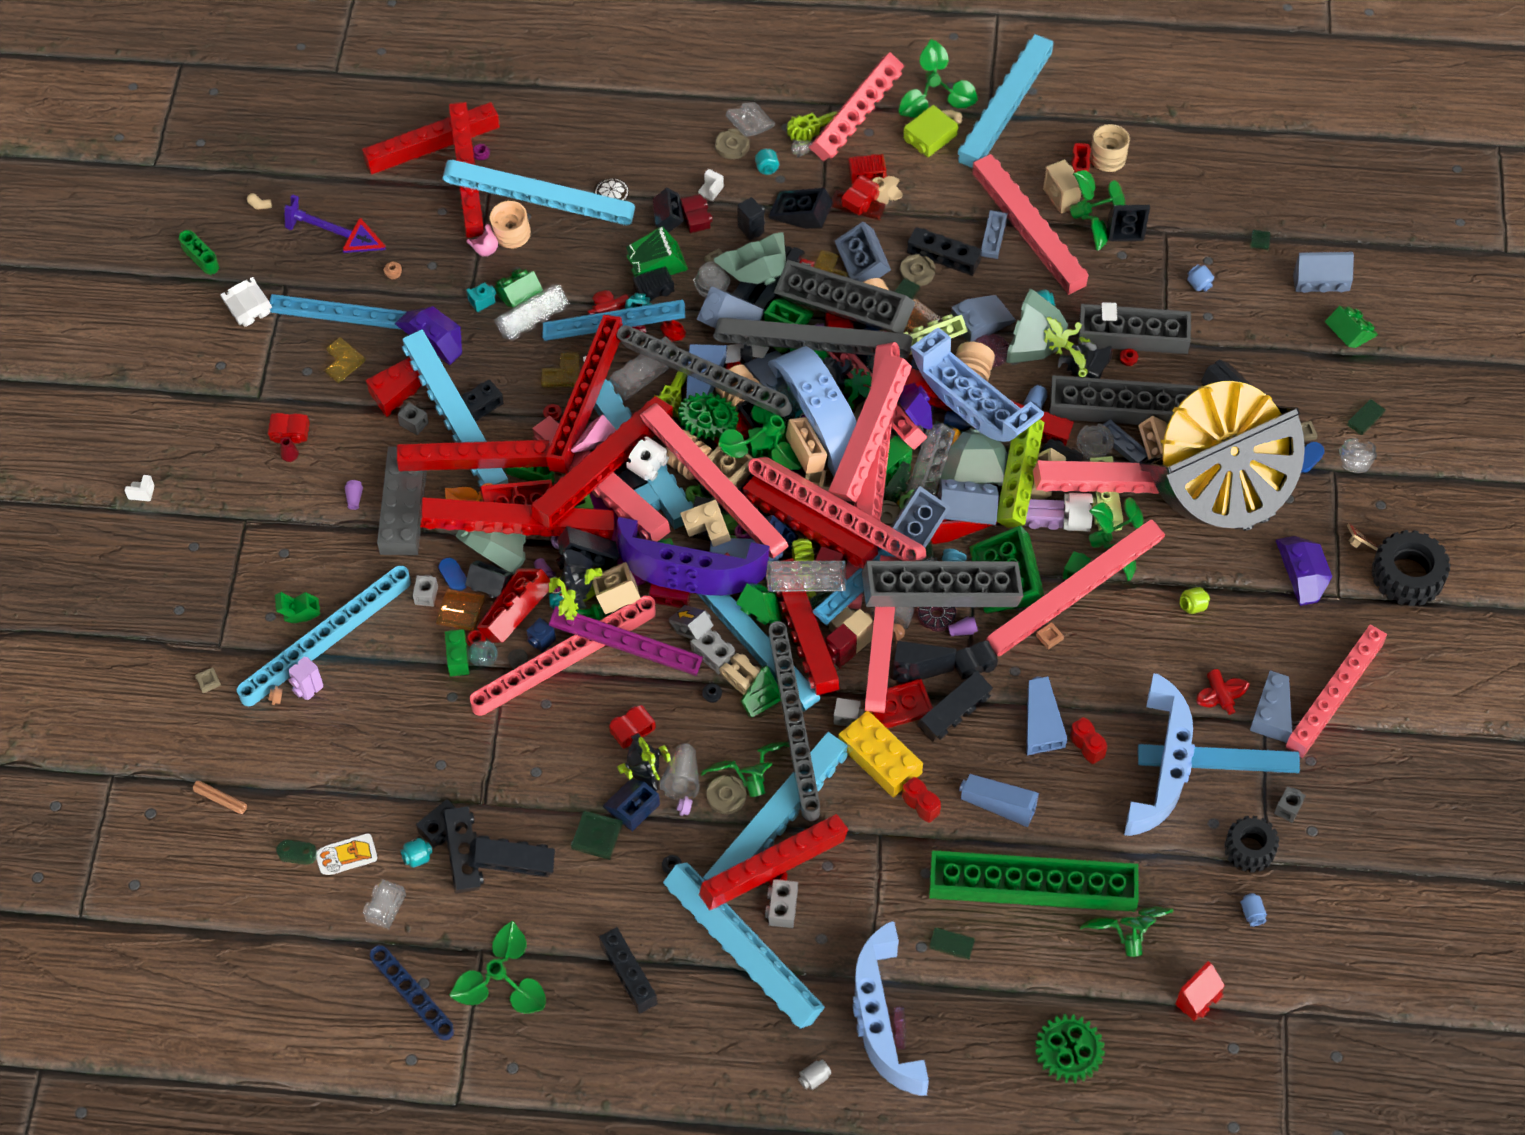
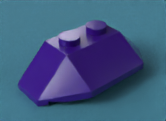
M433 306L407 311L395 322L396 326L409 335L423 330L437 356L449 365L462 354L460 326Z
M915 383L904 386L898 399L904 411L916 426L921 425L923 428L930 430L933 428L931 406L928 402L930 400L929 396L921 385L917 387Z
M1297 536L1276 539L1299 605L1319 602L1332 579V574L1321 545Z

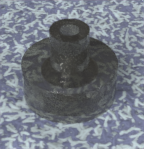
M522 649L512 650L508 655L509 665L516 669L528 662L527 653Z

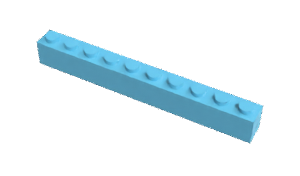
M1036 34L1031 40H1028L1024 52L1021 51L1017 63H1013L1010 74H1006L1003 85L997 88L996 96L990 99L987 110H983L981 119L976 121L972 133H969L966 137L965 144L960 146L958 150L959 163L973 168V162L987 156L1052 54L1053 41Z
M420 330L403 338L404 346H402V350L406 357L409 356L411 358L410 364L413 370L419 372L418 378L421 384L427 386V394L431 401L434 400L436 402L435 408L438 414L444 416V424L447 430H452L454 442H487L424 331ZM502 468L470 469L474 476H478L479 486L486 483L493 485L508 484V478Z
M605 378L594 409L599 416L603 414L617 430L623 422L628 421L632 417L629 408L624 407L622 404L621 396L614 392L611 381H607ZM664 465L657 471L656 479L654 481L647 480V482L659 497L660 508L675 530L684 525L680 513L692 509L693 504L691 501H687L684 490L677 486L674 475L669 474L667 465Z
M829 732L810 752L817 791L822 788L823 781L834 774L835 767L839 763L842 764L848 756L847 744ZM801 771L800 773H801V774H807L808 772H807V771ZM794 772L703 877L705 881L772 847L777 835L781 836L786 830V825L789 821L796 819L801 807ZM804 789L803 791H804V792H811L812 790H811V789Z
M687 862L676 864L663 882L668 887V891L681 901L682 906L695 916L697 922L704 925L708 933L721 943L722 948L736 959V963L749 973L750 978L763 988L764 993L777 1003L779 1009L787 1013L796 1026L804 1028L812 1025L825 1006L727 903L710 911L699 896L701 884L705 880Z

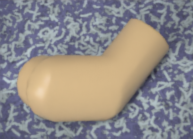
M941 110L956 123H962L963 116L961 113L953 110Z
M254 193L247 196L248 203L256 210L272 208L271 199L261 200Z

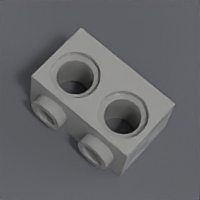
M710 629L698 640L692 639L690 641L691 651L694 654L703 656L702 661L718 675L720 674L719 668L725 663L730 665V658L735 655L734 647L728 642L725 643L715 630L712 631ZM724 654L725 656L719 657L717 655Z
M773 879V887L768 888V899H771L770 906L766 905L765 918H769V926L794 928L798 882ZM786 892L787 895L782 897L779 896L778 893ZM777 911L785 912V914L782 916H779L775 913Z

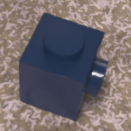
M541 618L526 630L529 644L542 653L556 640L554 628Z

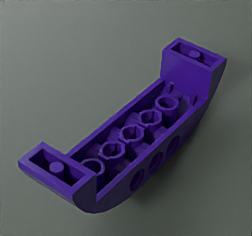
M618 518L617 547L622 561L627 563L630 571L636 576L654 585L690 593L723 596L742 592L747 583L757 584L768 573L770 550L768 545L751 542L746 559L640 539L637 538L638 520Z

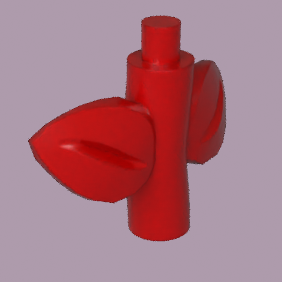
M610 291L597 292L593 296V301L596 305L587 313L592 315L622 310L625 308L626 300L629 297L625 294L614 299Z
M1219 669L1210 671L1207 677L1211 688L1202 689L1197 695L1196 703L1208 708L1215 707L1219 703L1222 709L1227 711L1228 715L1234 714L1236 711L1233 707L1235 705L1233 699L1241 697L1250 684L1248 681L1240 678H1231L1224 683Z

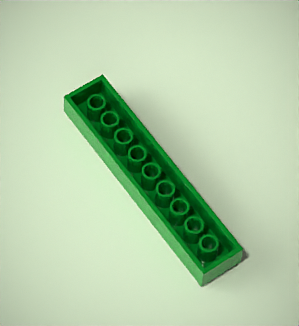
M932 851L929 898L1131 912H1136L1139 864Z

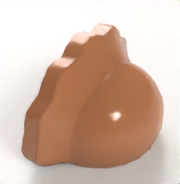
M893 623L892 640L897 644V641L904 637L905 630L901 624Z

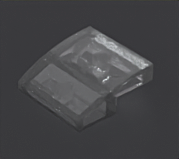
M755 102L743 103L740 109H731L726 113V117L745 137L760 134L775 125Z

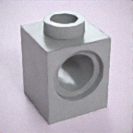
M417 575L413 591L415 605L434 607L438 590L436 577Z
M837 698L834 724L849 726L864 712V709H860L861 701Z

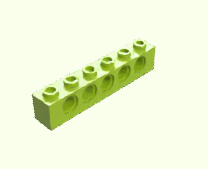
M1040 419L1011 440L997 511V522L1007 528L1024 526L1026 522L1034 481L1033 469L1038 460L1045 423Z

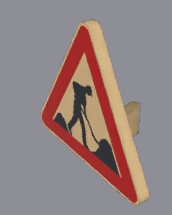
M1348 523L1347 527L1352 534V537L1349 539L1351 545L1357 548L1362 542L1374 550H1378L1375 544Z

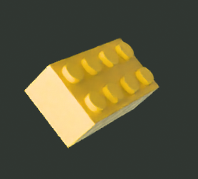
M866 711L839 733L838 739L847 744V754L893 798L903 790V785L912 777L918 778L922 774L923 762L869 711Z

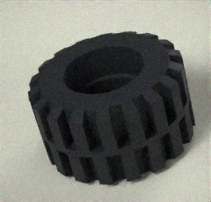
M1244 816L1243 820L1239 818L1236 820V823L1231 825L1224 847L1226 848L1225 854L1229 855L1228 860L1230 863L1234 862L1236 868L1240 866L1242 871L1245 872L1247 869H1250V872H1255L1256 869L1262 871L1264 866L1267 868L1273 862L1279 847V836H1276L1277 830L1272 829L1273 825L1270 822L1268 824L1265 822L1266 819L1261 818L1259 820L1257 816L1252 818ZM1253 838L1261 844L1262 849H1248L1241 840Z

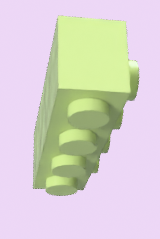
M950 314L942 317L943 321L941 322L934 320L927 323L928 327L923 328V326L912 329L913 333L908 334L913 338L912 345L937 327L951 338L968 332L962 315L953 317Z
M1113 457L1090 458L1089 462H1113ZM1089 491L1093 494L1092 507L1098 503H1106L1113 513V526L1115 527L1123 523L1119 493ZM1094 517V524L1098 525L1099 531L1102 530L1097 519Z

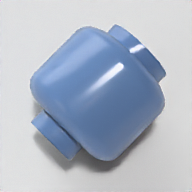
M1198 264L1188 272L1187 280L1194 290L1206 292L1213 286L1214 275L1205 265L1200 266Z

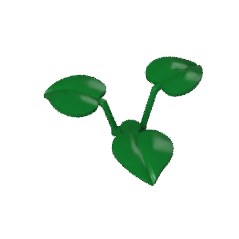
M933 39L929 40L919 59L922 68L928 71L925 75L927 82L925 83L924 93L922 95L918 89L909 90L903 96L899 105V114L901 116L917 118L928 109V101L924 97L927 95L929 86L936 87L940 84L951 92L948 96V102L955 108L970 107L978 100L975 88L969 81H957L954 83L953 89L941 81L937 69H944L949 59L944 47Z
M1082 170L1075 172L1073 175L1085 199L1072 205L1070 212L1074 219L1081 217L1083 220L1092 219L1091 227L1096 251H1099L1107 243L1108 231L1102 220L1099 221L1098 217L1088 215L1092 212V207L1110 201L1113 202V206L1125 205V197L1120 184L1114 180L1108 186L1111 198L1093 204L1087 203L1086 201L1093 198V191H1095L1096 186L1091 173Z
M756 405L752 408L751 414L755 422L763 424L764 427L744 441L743 435L740 432L729 429L721 434L718 441L719 447L725 454L733 458H742L748 453V448L745 444H748L763 432L768 436L775 435V449L771 451V459L789 470H799L802 468L790 444L786 442L778 444V439L781 435L779 430L784 425L781 416Z
M1129 497L1124 501V509L1129 519L1115 527L1112 522L1113 513L1106 503H1098L1089 510L1102 528V530L1089 535V541L1093 548L1103 545L1105 549L1113 547L1115 544H1109L1113 539L1112 532L1132 522L1136 529L1143 525L1142 511L1133 498ZM1136 560L1123 568L1128 581L1132 579L1135 573Z
M788 741L774 742L758 748L757 752H760V763L754 766L739 769L734 760L721 761L703 770L701 776L709 771L734 768L743 781L744 786L748 787L750 797L765 794L763 773L772 766V762L764 763V755L768 751L776 750L783 746L789 747ZM742 773H750L752 775L747 776L748 780H746Z
M1158 906L1146 907L1138 911V914L1142 916L1121 919L1120 923L1132 927L1133 933L1126 934V938L1117 923L1118 919L1111 917L1091 919L1081 925L1080 930L1084 927L1093 929L1114 927L1119 933L1121 943L1125 944L1126 956H1140L1143 954V932L1145 933L1147 928L1156 922L1155 917L1173 913L1174 909Z
M511 921L498 932L492 944L494 955L503 959L491 960L487 964L486 970L488 973H486L485 981L483 975L478 971L471 970L463 973L450 992V996L455 1001L465 1005L482 1003L489 995V990L485 985L489 983L492 977L494 980L504 978L516 989L511 994L510 1001L512 1007L517 1012L529 1014L542 1011L545 1008L546 997L541 985L533 979L526 978L517 986L506 975V968L502 964L508 960V957L511 959L521 957L527 947L526 938L515 922Z

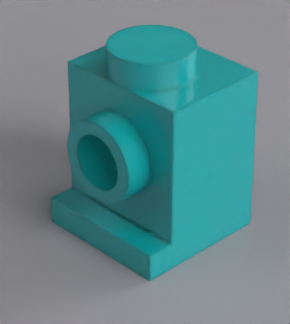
M486 282L471 290L470 288L466 289L468 301L476 312L496 303L494 296L496 291L492 285L488 286Z

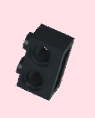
M448 799L416 823L418 833L430 843L433 849L438 845L444 844L447 840L443 812L446 809L455 808ZM456 826V832L460 831L463 826ZM434 829H437V830H438V831H437L436 833H434V834H431V833H430L431 830H434Z

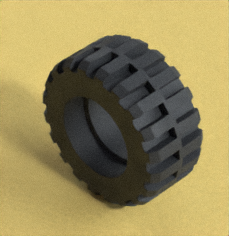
M1403 530L1400 534L1395 532L1390 537H1386L1378 547L1371 571L1374 584L1380 587L1379 591L1383 595H1388V599L1391 601L1394 599L1398 601V604L1408 603V606H1415V603H1418V605L1426 604V601L1431 602L1441 593L1450 571L1449 555L1445 554L1446 549L1443 545H1439V541L1435 538L1431 539L1429 534H1420L1419 531L1415 530L1412 532ZM1400 559L1414 560L1424 567L1427 575L1422 577L1405 575L1396 567L1394 562Z

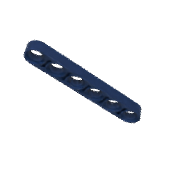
M381 945L374 947L370 952V958L375 967L440 1040L450 1039L454 1034L452 1022L386 947ZM377 952H384L386 954L385 958L381 961L375 960L374 956ZM391 966H396L398 972L395 975L387 974V969ZM406 980L411 982L409 989L402 990L400 988L401 982ZM417 995L424 997V1001L419 1005L412 1002L413 998ZM429 1010L437 1012V1016L434 1019L430 1020L425 1017ZM448 1025L450 1031L447 1034H440L438 1032L440 1026Z

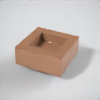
M1052 622L1036 632V637L1048 650L1064 639L1063 634Z

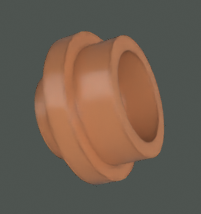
M390 262L385 265L384 273L388 278L396 279L401 275L402 267L397 262Z
M275 686V689H270L269 701H272V705L280 704L283 689L278 688V686Z

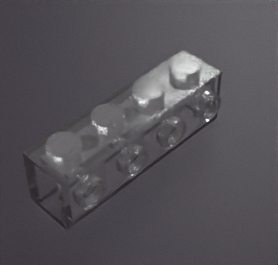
M553 284L494 319L504 339L515 340L521 336V332L525 330L530 331L535 328L536 323L549 320L551 314L564 311L565 306L569 302L561 286Z
M666 336L663 339H661L662 341L677 347ZM640 354L634 360H630L623 368L615 371L610 376V381L613 384L614 390L626 401L671 367Z
M942 423L935 424L933 428L926 430L925 435L927 438L922 443L907 492L921 486L935 496L955 435L954 430Z
M768 561L766 571L768 591H846L847 574L845 561Z

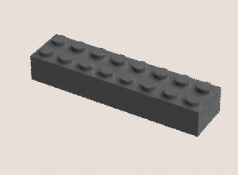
M787 260L774 291L776 295L790 302L885 332L894 333L904 332L916 303L906 295L791 260Z
M1052 375L1049 413L1061 418H1067L1068 420L1104 423L1112 420L1114 423L1139 425L1151 416L1165 421L1168 425L1174 413L1172 411L1174 407H1178L1188 395L1201 386Z
M867 561L862 570L866 607H1017L1023 598L1018 562Z

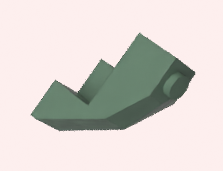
M783 232L775 233L761 241L750 242L737 250L727 251L714 258V261L741 282L755 284L765 282V285L771 284L776 281V277L781 275L786 264Z
M1032 289L1029 290L1023 302L1021 319L1017 321L1013 333L1015 336L1008 348L1007 363L1044 359L1058 350V347H1055L1052 351L1049 346H1053L1054 343L1050 342V340H1047L1048 342L1046 343L1044 340L1046 335L1044 331L1051 328L1046 319L1047 317L1056 318L1061 323L1063 332L1068 328V324L1060 310Z
M971 427V430L964 431L951 446L938 483L940 484L941 479H953L959 482L971 481L976 484L992 483L1002 486L1008 459L1004 445L1000 441L985 436L974 427Z
M458 530L456 537L463 543L513 575L525 561L526 553L523 552V544L526 543V535L504 534L500 532L485 533L484 531L467 532L465 530Z

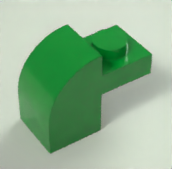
M282 592L275 595L276 612L284 615L285 622H306L320 615L319 598L307 592L295 598Z

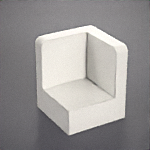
M708 169L705 172V183L698 191V194L713 201L724 187L723 175Z
M143 475L142 482H132L131 487L126 486L125 493L128 499L151 501L155 486L151 476Z

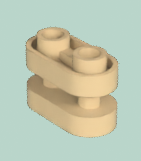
M736 653L730 658L732 665L725 663L719 668V671L732 686L744 695L761 669L758 666L754 667L744 654Z

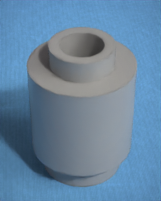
M822 1059L819 1062L815 1061L799 1072V1082L805 1089L813 1090L828 1079L831 1070Z

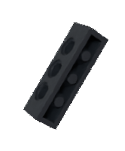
M915 227L907 244L908 254L927 256L934 263L971 276L974 275L981 261L982 249L919 227Z
M469 806L446 809L443 812L454 893L477 891L480 889L481 884H484L483 873L479 872L477 867H471V874H464L461 870L462 866H469L470 842L477 837L476 832L472 831L471 825L474 824V814L469 812ZM459 825L465 827L466 833H457L455 827ZM461 845L467 846L469 853H460L458 847Z
M618 927L600 935V946L638 1013L641 1014L658 1005L656 993Z

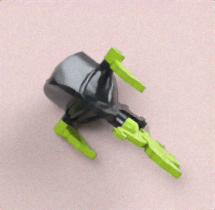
M1047 317L1046 319L1051 328L1044 331L1046 334L1044 340L1046 343L1048 342L1047 340L1054 343L1049 348L1053 351L1055 347H1058L1056 354L1060 353L1061 355L1063 353L1061 348L1064 347L1072 354L1071 356H1060L1058 367L1063 363H1067V371L1071 370V375L1074 377L1084 378L1087 376L1100 379L1103 370L1112 358V346L1098 348L1096 344L1084 337L1079 338L1082 343L1076 346L1068 341L1070 335L1079 332L1082 327L1081 323L1077 322L1075 324L1076 329H1067L1063 332V327L1056 318Z
M563 550L564 568L562 569V577H552L550 579L549 593H552L558 586H561L563 600L560 601L558 606L559 616L564 614L566 620L573 621V616H577L576 610L586 608L583 599H587L586 595L592 586L594 577L602 576L601 568L593 569L592 561L581 553L574 550Z
M639 733L631 736L633 741L628 750L627 762L617 766L620 774L625 773L629 780L634 777L636 780L648 784L653 790L658 791L660 780L659 756H663L666 762H670V754L665 745L654 749L645 742Z

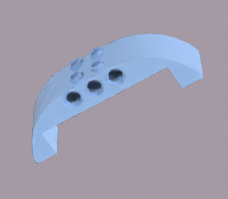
M939 327L911 346V352L916 365L934 393L948 407L985 436L996 441H1010L1043 417L1044 412L1031 401L1024 407L1019 408L950 352L951 337Z
M805 346L770 360L768 365L776 379L783 376L828 453L827 466L832 475L835 476L857 421L823 361L812 349Z
M1153 673L1146 707L1170 712L1154 806L1131 802L1124 833L1127 836L1149 831L1170 815L1178 802L1184 782H1188L1192 767L1191 759L1194 754L1195 745L1191 744L1193 722L1189 706L1183 695L1172 683Z
M889 922L870 937L859 955L856 966L853 1011L858 1021L859 1037L863 1036L866 1052L879 1074L899 1089L923 1096L927 1095L928 1088L925 1062L921 1060L898 1064L877 960L897 957L898 937L895 923Z

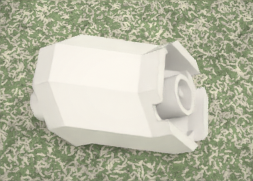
M253 277L249 279L250 283L245 280L230 288L227 295L225 292L220 295L239 326L243 324L246 327L255 321L254 318L259 316L261 319L271 312L272 306Z

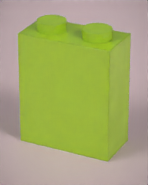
M934 105L904 127L905 141L913 145L921 154L928 158L956 137L958 133V123Z

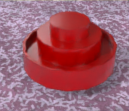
M676 320L663 321L660 325L663 337L670 342L682 341L686 336L683 325Z

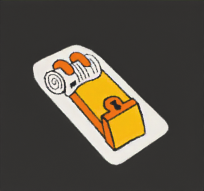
M370 834L360 835L327 845L316 853L319 869L325 875L336 874L377 860L376 850Z

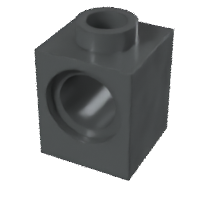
M411 403L401 408L398 413L400 426L417 436L429 423L427 413Z
M1287 786L1274 814L1293 823L1306 795L1302 794L1298 789ZM1287 801H1291L1295 805H1290L1287 803Z

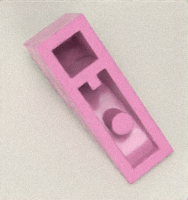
M602 414L588 425L571 451L575 453L595 449L598 444L603 443L611 433L616 431L615 427Z

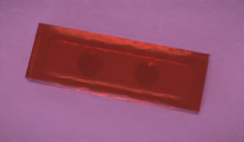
M836 190L832 197L833 204L831 207L854 213L842 206V197L846 192ZM873 200L870 203L869 209L863 212L861 216L880 221L886 204Z

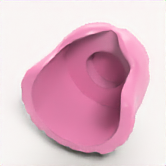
M490 224L485 225L486 231L483 235L474 240L467 239L466 241L480 256H490L498 247L497 238Z

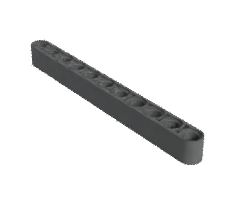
M719 318L713 336L717 341L794 349L806 346L816 351L875 356L877 345L896 342L900 349V358L910 356L913 338L905 333Z
M622 326L617 331V337L626 348L779 416H788L792 411V405L788 398L780 392L630 326ZM785 403L783 407H779L780 404Z
M776 621L769 626V641L803 818L807 821H815L820 816V801L787 628L784 623ZM796 718V719H798V720H797V721H791L790 719ZM794 736H801V738H799V739H795V738H793V737H794ZM799 753L805 754L804 756H797ZM801 771H807L808 773H807V774H801L800 772H801ZM804 789H811L812 791H811V792H804L803 790H804ZM808 807H814V808H815V809L812 810V811L807 810Z

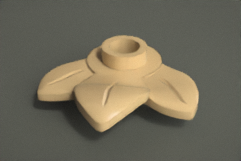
M887 176L884 179L876 177L872 180L879 184L880 195L876 199L879 203L887 205L889 200H898L903 196L902 192L896 187L899 183L898 178Z

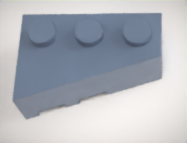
M1270 671L1250 731L1285 743L1288 742L1292 734L1289 677Z

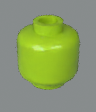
M1201 587L1187 589L1180 597V606L1187 613L1195 614L1207 609L1210 598L1208 593Z

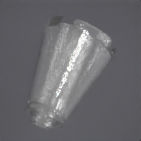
M681 744L676 747L660 780V790L663 789L665 791L664 795L671 799L679 800L683 799L684 796H692L693 799L699 794L700 784L696 750L689 744Z

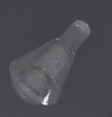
M795 140L791 146L792 153L799 158L810 152L809 146L812 144V141Z

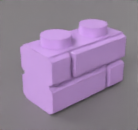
M1030 499L1024 526H1029L1032 529L1048 527L1051 530L1063 528L1064 501Z
M303 657L298 661V664L289 669L291 677L289 682L293 686L292 691L299 698L302 696L305 700H309L315 695L314 692L317 693L323 688L318 667L308 657Z

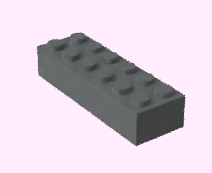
M1081 304L1079 322L1082 327L1078 333V344L1082 343L1079 338L1084 337L1096 344L1098 348L1112 346V349L1188 354L1191 342V312L1117 307V321H1103L1102 305Z
M388 447L377 544L380 555H418L421 533L420 507L422 497L425 495L427 470L399 471L397 447Z

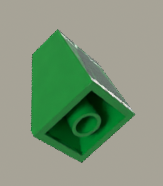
M663 226L626 247L628 251L627 258L633 264L632 272L635 276L660 269L661 267L663 268L664 266L667 267L670 275L688 270L678 242Z

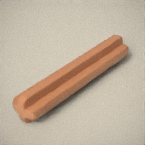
M196 781L193 785L194 792L239 814H243L247 809L246 803L201 781Z

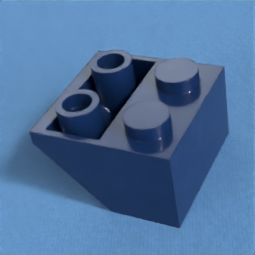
M630 779L603 807L629 830L633 831L660 805L659 794L643 781Z

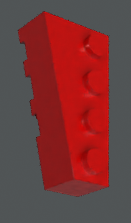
M410 357L366 380L370 395L386 417L392 414L391 411L396 407L399 408L403 405V401L410 395L416 394L417 389L422 386L418 378L420 374L418 371L413 370L410 361H412Z
M518 568L477 626L479 631L490 642L503 643L547 594L550 578L542 569Z

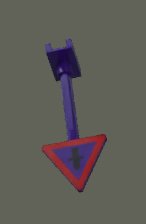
M293 194L291 195V207L285 206V228L292 230L298 220L347 237L348 240L343 248L344 253L386 249L382 241L361 218L354 229L350 231L299 210V197Z

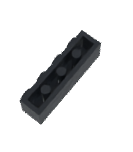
M976 671L924 715L917 723V726L932 742L937 738L943 739L949 733L947 730L951 726L957 727L963 721L962 717L965 714L971 715L977 709L976 705L979 702L983 704L991 697L989 693L993 687Z
M478 836L470 842L469 866L548 877L554 871L555 849L548 848V845L545 844L532 846L524 841L512 843L508 839L492 840L488 836Z

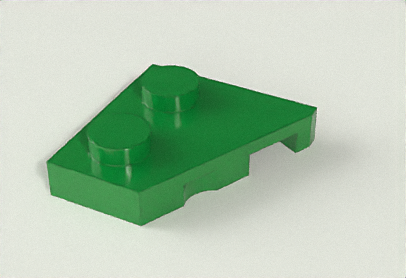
M767 665L761 668L740 700L750 718L781 701L778 684Z

